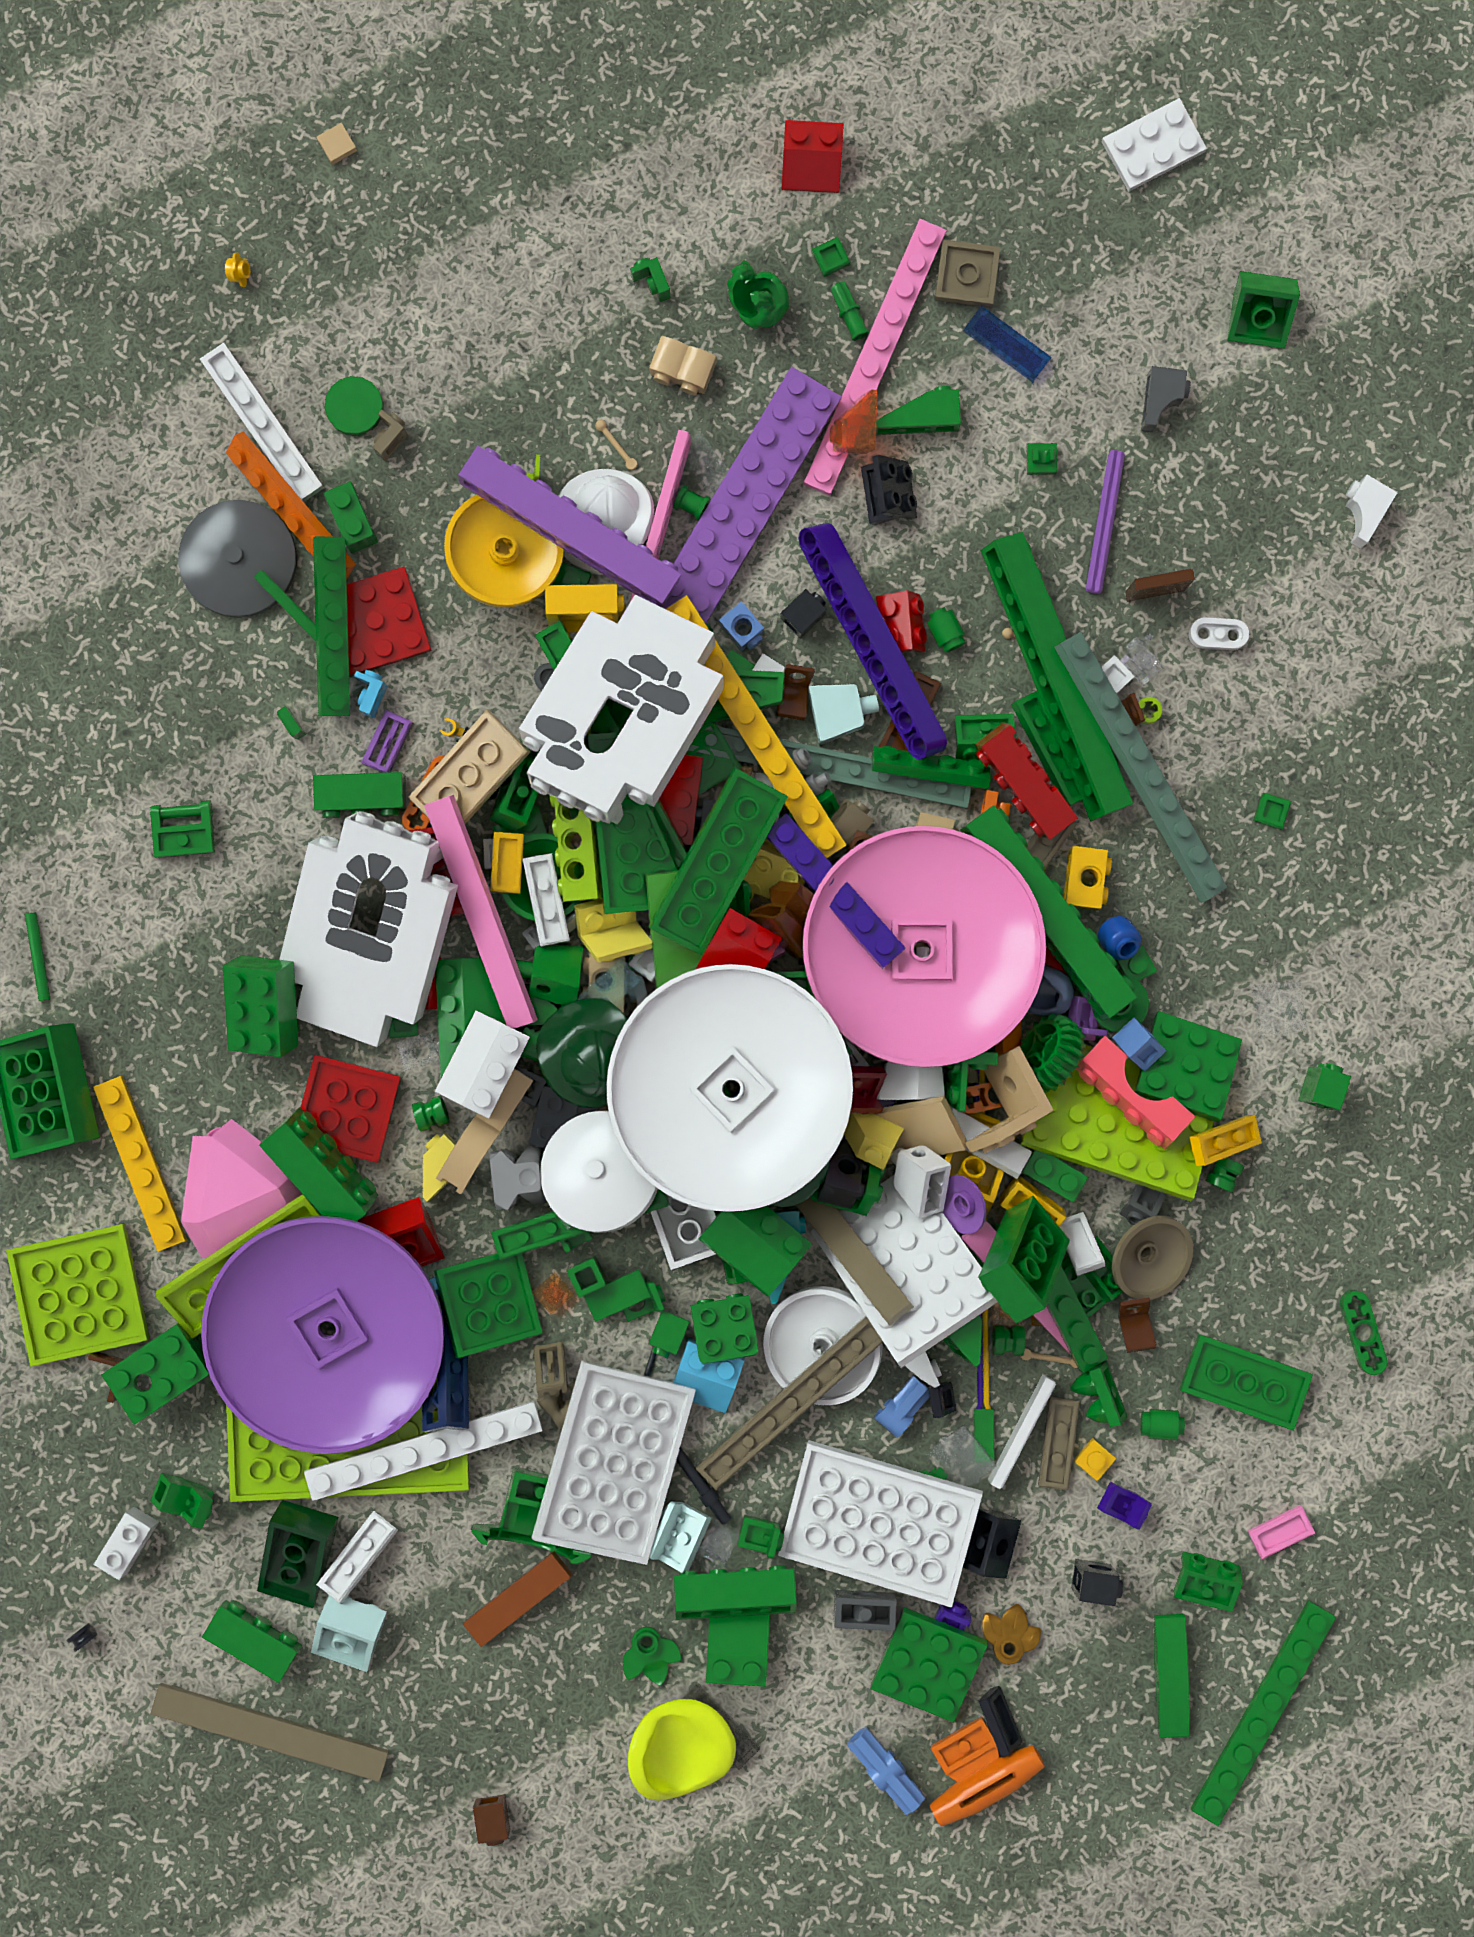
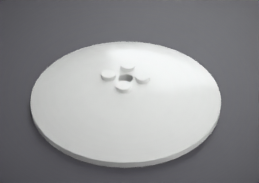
M730 964L699 968L671 979L657 988L642 1001L624 1024L613 1048L608 1067L607 1103L615 1135L630 1162L641 1175L665 1194L683 1203L708 1210L729 1212L761 1208L789 1197L803 1188L826 1166L837 1150L845 1133L852 1107L853 1076L850 1058L845 1042L828 1012L812 995L793 981L774 972L746 965ZM728 1081H737L740 1085L738 1096L734 1098L726 1097L723 1091L724 1085Z

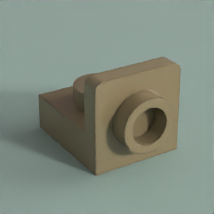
M381 410L378 415L382 422L388 426V429H383L377 434L372 448L386 462L408 434L403 427L405 422L393 412L388 415Z

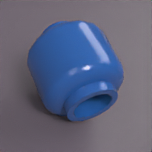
M1116 916L1106 920L1098 931L1100 945L1105 952H1108L1116 960L1131 958L1137 953L1141 945L1142 938L1140 932L1132 921L1124 916Z

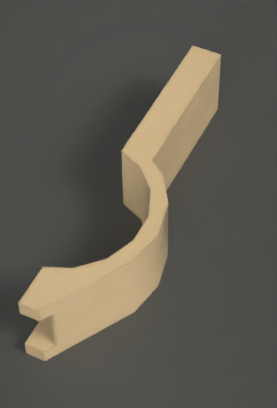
M514 1068L489 1119L478 1113L475 1115L436 1177L437 1180L441 1182L445 1179L458 1187L456 1192L459 1194L463 1193L485 1154L504 1129L534 1080Z

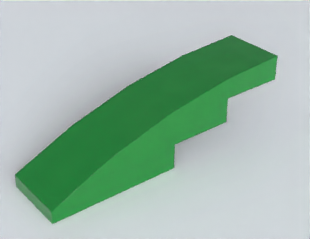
M1154 1615V1669L1156 1672L1159 1738L1190 1737L1189 1672L1185 1615Z

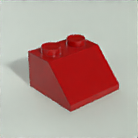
M785 120L781 190L839 193L844 123Z
M730 908L696 969L730 964L765 969L782 937Z

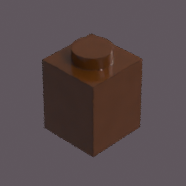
M505 1794L476 1799L473 1805L478 1844L486 1843L488 1846L502 1844L504 1840L508 1839L511 1831Z

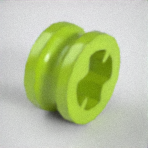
M1145 697L1138 702L1141 710L1145 707V703H1150V708L1154 706L1156 710L1151 715V718H1146L1147 714H1145V721L1142 724L1150 725L1161 717L1162 705L1156 698Z

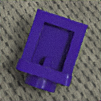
M1110 1481L1097 1508L1103 1513L1140 1530L1148 1516L1152 1503L1137 1493Z
M953 1601L952 1608L940 1604L934 1618L961 1630H964L966 1626L969 1627L972 1621L970 1610L958 1601Z

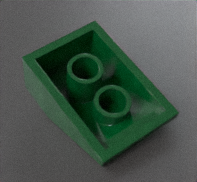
M282 1500L269 1521L257 1591L314 1608L320 1587L316 1584L325 1573L339 1517Z

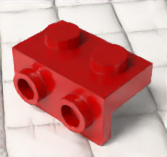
M906 590L876 596L877 608L902 653L909 651L925 652L927 633L923 627L922 614L924 613V602L920 594Z

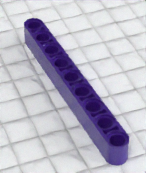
M830 523L802 529L798 537L800 548L909 753L915 759L920 760L943 752L947 746L946 735L836 529Z

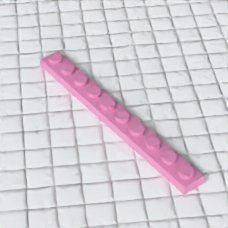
M919 219L841 400L805 478V486L831 496L946 234L945 229Z

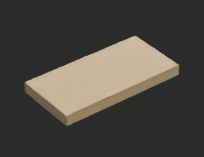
M486 710L410 794L409 798L428 817L424 805L454 794L463 821L466 824L527 757L530 751L490 710Z

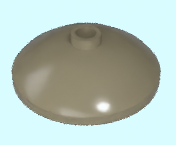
M1152 1216L1139 1221L1123 1235L1115 1249L1112 1260V1273L1116 1284L1124 1293L1135 1299L1149 1297L1152 1300L1169 1293L1183 1280L1190 1268L1193 1258L1192 1237L1183 1224L1168 1216Z

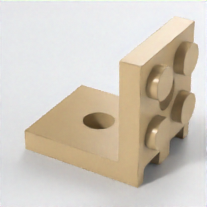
M1020 1046L999 1055L998 1065H988V1069L984 1070L1008 1118L965 1142L970 1153L982 1149L983 1153H987L996 1147L1000 1148L1015 1140V1136L1022 1135L1036 1128L1035 1121L1054 1111Z

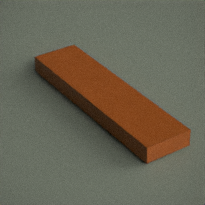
M553 1551L463 1622V1626L479 1646L482 1647L567 1581L573 1573L556 1552Z

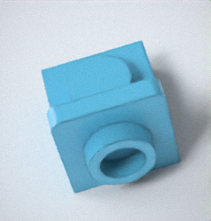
M366 670L363 674L356 671L354 677L358 681L369 685L367 689L364 688L360 693L358 699L359 711L364 715L375 718L388 686L381 681L382 676L375 672Z

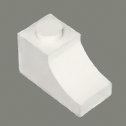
M1366 475L1360 482L1355 480L1346 493V496L1350 499L1345 506L1352 511L1355 519V533L1351 543L1359 548H1362L1369 542L1397 494L1396 491L1369 475Z

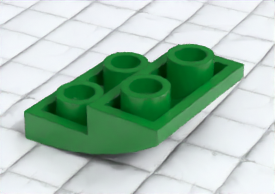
M1098 1236L1094 1238L1105 1261V1267L1077 1276L1069 1256L1064 1258L1061 1264L1088 1318L1105 1303L1114 1300L1123 1292L1113 1277V1256Z

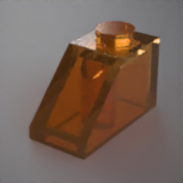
M872 389L864 393L834 421L829 434L830 443H833V452L867 454L875 450L877 390Z

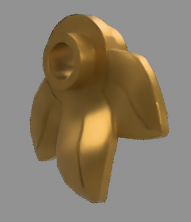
M1019 1604L1011 1606L1003 1614L1002 1618L991 1613L984 1614L982 1632L984 1638L994 1646V1655L999 1662L1006 1665L1015 1664L1022 1658L1024 1652L1034 1650L1038 1645L1041 1629L1035 1626H1028L1026 1613ZM1006 1643L1013 1645L1014 1652L1012 1655H1007L1004 1652Z

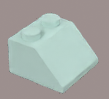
M329 1595L317 1622L311 1653L367 1672L384 1625L387 1611L381 1610L373 1604H364L352 1600L349 1596L340 1604Z

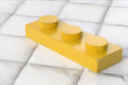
M1246 1115L1190 1137L1196 1166H1206L1262 1143L1256 1115Z

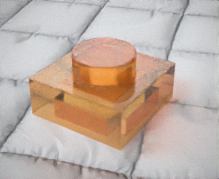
M555 1272L532 1291L534 1296L550 1314L554 1313L574 1295Z

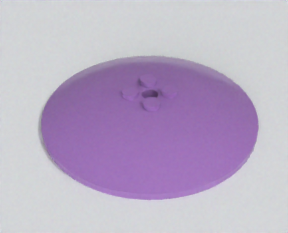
M314 1216L276 1224L258 1233L236 1250L216 1276L208 1293L202 1318L201 1338L204 1359L210 1378L222 1400L239 1420L251 1430L276 1444L294 1450L326 1454L347 1452L372 1445L394 1433L410 1420L424 1403L436 1381L444 1351V1323L439 1300L427 1274L414 1257L398 1242L383 1232L354 1220ZM324 1321L333 1323L336 1332L332 1335L324 1334L320 1329V1323Z

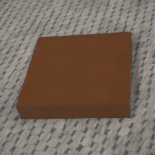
M1193 569L1135 579L1125 591L1126 600L1130 602L1183 592L1195 580Z

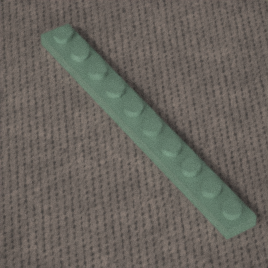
M1079 632L1054 648L1201 903L1208 901L1226 889L1227 885L1082 632Z
M711 726L705 729L708 731H713ZM719 727L739 762L760 766L738 730ZM709 734L706 736L705 742L709 746H714L717 738L715 735ZM779 739L792 760L794 759L793 751L795 749L805 748L809 752L812 763L805 770L800 768L799 771L802 775L811 776L816 774L819 776L827 772L834 782L965 809L968 808L971 786L872 771V758ZM690 745L688 751H694L699 746ZM710 749L714 756L730 759L726 752ZM707 750L697 751L698 753L710 755Z

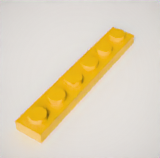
M119 1076L94 1086L95 1094L157 1252L187 1241L124 1077Z

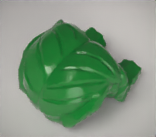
M743 260L740 265L735 266L731 270L733 275L727 282L729 300L732 307L739 312L741 320L747 326L753 329L772 327L779 322L789 308L787 288L774 273L769 271L756 273L754 268L746 260Z

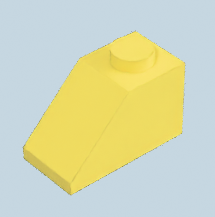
M850 1113L844 1135L856 1157L884 1170L904 1128L873 1113Z
M436 1134L425 1145L428 1151L423 1155V1198L427 1202L432 1200L448 1183L445 1179L441 1182L436 1179L456 1145V1142L448 1134H443L441 1137Z

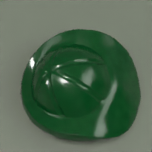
M586 998L567 1003L547 1019L538 1034L536 1051L543 1077L557 1096L572 1105L584 1108L608 1106L607 1075L610 1058L616 1040L628 1020L613 1003L599 998Z

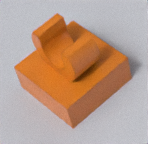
M987 790L983 796L981 814L995 805L997 809L1001 808L1009 816L1011 804L997 802L999 792Z

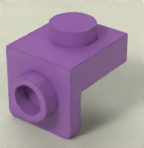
M1073 996L1068 1018L1077 1023L1082 1029L1081 1032L1085 1035V1040L1095 1041L1096 1035L1107 1036L1108 1030L1097 1029V1020L1094 1018L1092 1008L1085 997Z

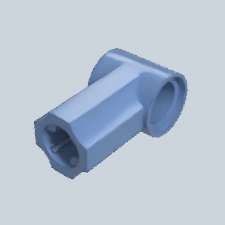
M912 1375L893 1399L889 1398L883 1404L885 1408L883 1410L880 1408L875 1414L874 1419L898 1438L913 1421V1415L930 1397L928 1387Z

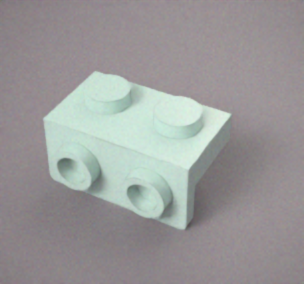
M671 1501L661 1513V1523L655 1534L649 1558L652 1560L659 1559L684 1573L689 1571L711 1517L686 1503Z

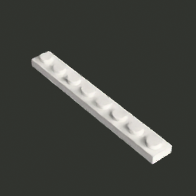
M532 1401L469 1420V1429L433 1431L305 1470L304 1474L312 1501L538 1433L543 1431V1426L536 1402Z

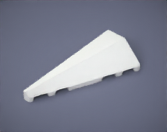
M915 947L914 953L920 958H925L930 955L929 947ZM891 1062L885 1063L884 1070L887 1076L877 1099L919 1100L945 1096L942 1066L923 1068L904 1066Z

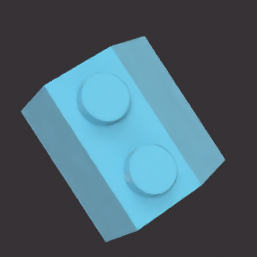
M688 1337L673 1383L696 1389L693 1398L694 1403L726 1413L745 1358L702 1364L699 1361L696 1340Z

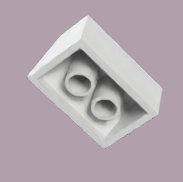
M475 1011L435 1092L489 1119L530 1037Z

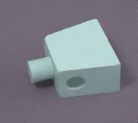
M855 684L809 686L808 688L819 745L863 729L865 726L863 715L879 712L876 694L859 698L857 685Z

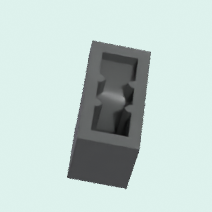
M1151 367L1147 374L1141 431L1153 432L1163 411L1172 406L1179 407L1184 398H1188L1191 381L1186 380L1187 370Z

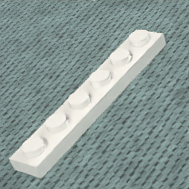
M222 343L201 357V362L274 468L301 500L305 502L324 489L227 346Z

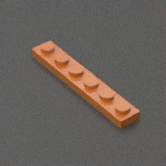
M245 432L236 434L226 454L313 556V537L333 536ZM347 553L346 580L356 566V563Z

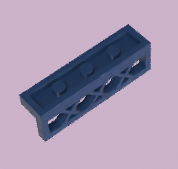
M441 1307L444 1323V1351L437 1375L438 1387L435 1392L432 1387L428 1397L422 1404V1432H433L442 1429H469L468 1356L455 1358L443 1307ZM437 1407L438 1422L433 1423V1412Z

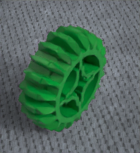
M1050 1014L1048 1017L1043 1016L1039 1023H1033L1031 1030H1026L1024 1039H1020V1048L1044 1093L1050 1090L1056 1091L1059 1084L1065 1085L1066 1079L1073 1077L1072 1072L1075 1068L1079 1067L1078 1061L1084 1057L1081 1051L1086 1045L1083 1042L1085 1035L1081 1032L1082 1029L1077 1023L1060 1014Z

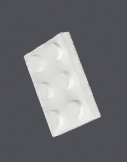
M1180 98L1103 137L1101 141L1128 192L1205 153L1207 150Z

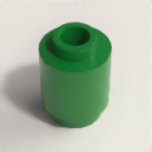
M945 607L929 615L931 620L927 622V625L938 647L942 648L945 653H949L966 643L963 638L965 633L953 610L946 611Z
M1149 1409V1412L1142 1411L1141 1435L1148 1436V1439L1178 1441L1179 1435H1184L1185 1419L1184 1417H1179L1178 1410Z

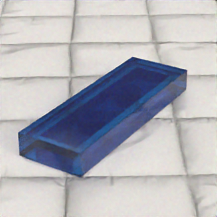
M982 305L963 330V332L1032 383H1034L1052 358Z

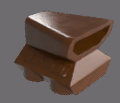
M779 881L769 888L772 903L755 908L748 916L757 924L782 937L779 945L790 956L803 959L804 926L814 894L802 886L801 883Z

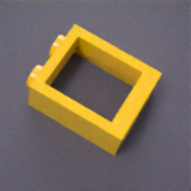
M617 584L545 586L548 626L560 620L563 621L569 633H578L591 611L618 623L626 610L624 594L618 593Z

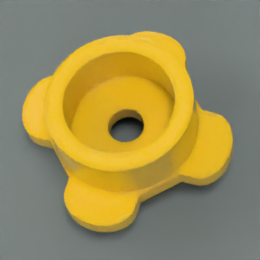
M238 252L233 253L232 258H228L225 263L226 277L230 282H239L241 287H246L247 279L251 273L250 265L246 258L240 257Z

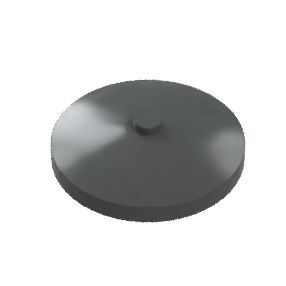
M228 500L206 508L188 525L181 539L178 563L186 588L200 604L219 615L242 618L260 614L278 603L254 578L260 570L264 571L287 593L296 573L297 551L289 529L270 509L251 501Z

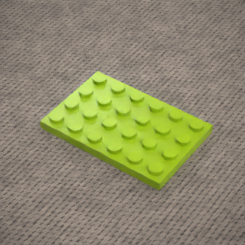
M1086 1045L1081 1053L1085 1057L1094 1047ZM1126 1059L1125 1077L1129 1086L1135 1091L1141 1068L1132 1060ZM1076 1069L1072 1072L1073 1077L1066 1079L1065 1085L1059 1084L1056 1091L1050 1090L1045 1093L1054 1111L1035 1121L1037 1127L1023 1134L1020 1145L1190 1202L1195 1198L1202 1166H1196L1190 1137L1212 1129L1214 1121L1194 1115L1195 1118L1164 1149L1153 1144L1148 1139L1147 1133L1138 1125L1131 1124L1125 1118L1124 1112L1116 1105L1109 1104L1102 1097V1092L1094 1085H1089L1083 1081Z

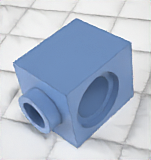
M742 601L719 619V626L741 652L745 648L752 650L762 642L763 638L761 635L764 634V627ZM739 623H747L751 626L752 630L748 635L742 636L735 631V627Z
M1134 1017L1112 1037L1126 1055L1144 1071L1166 1052L1151 1032Z

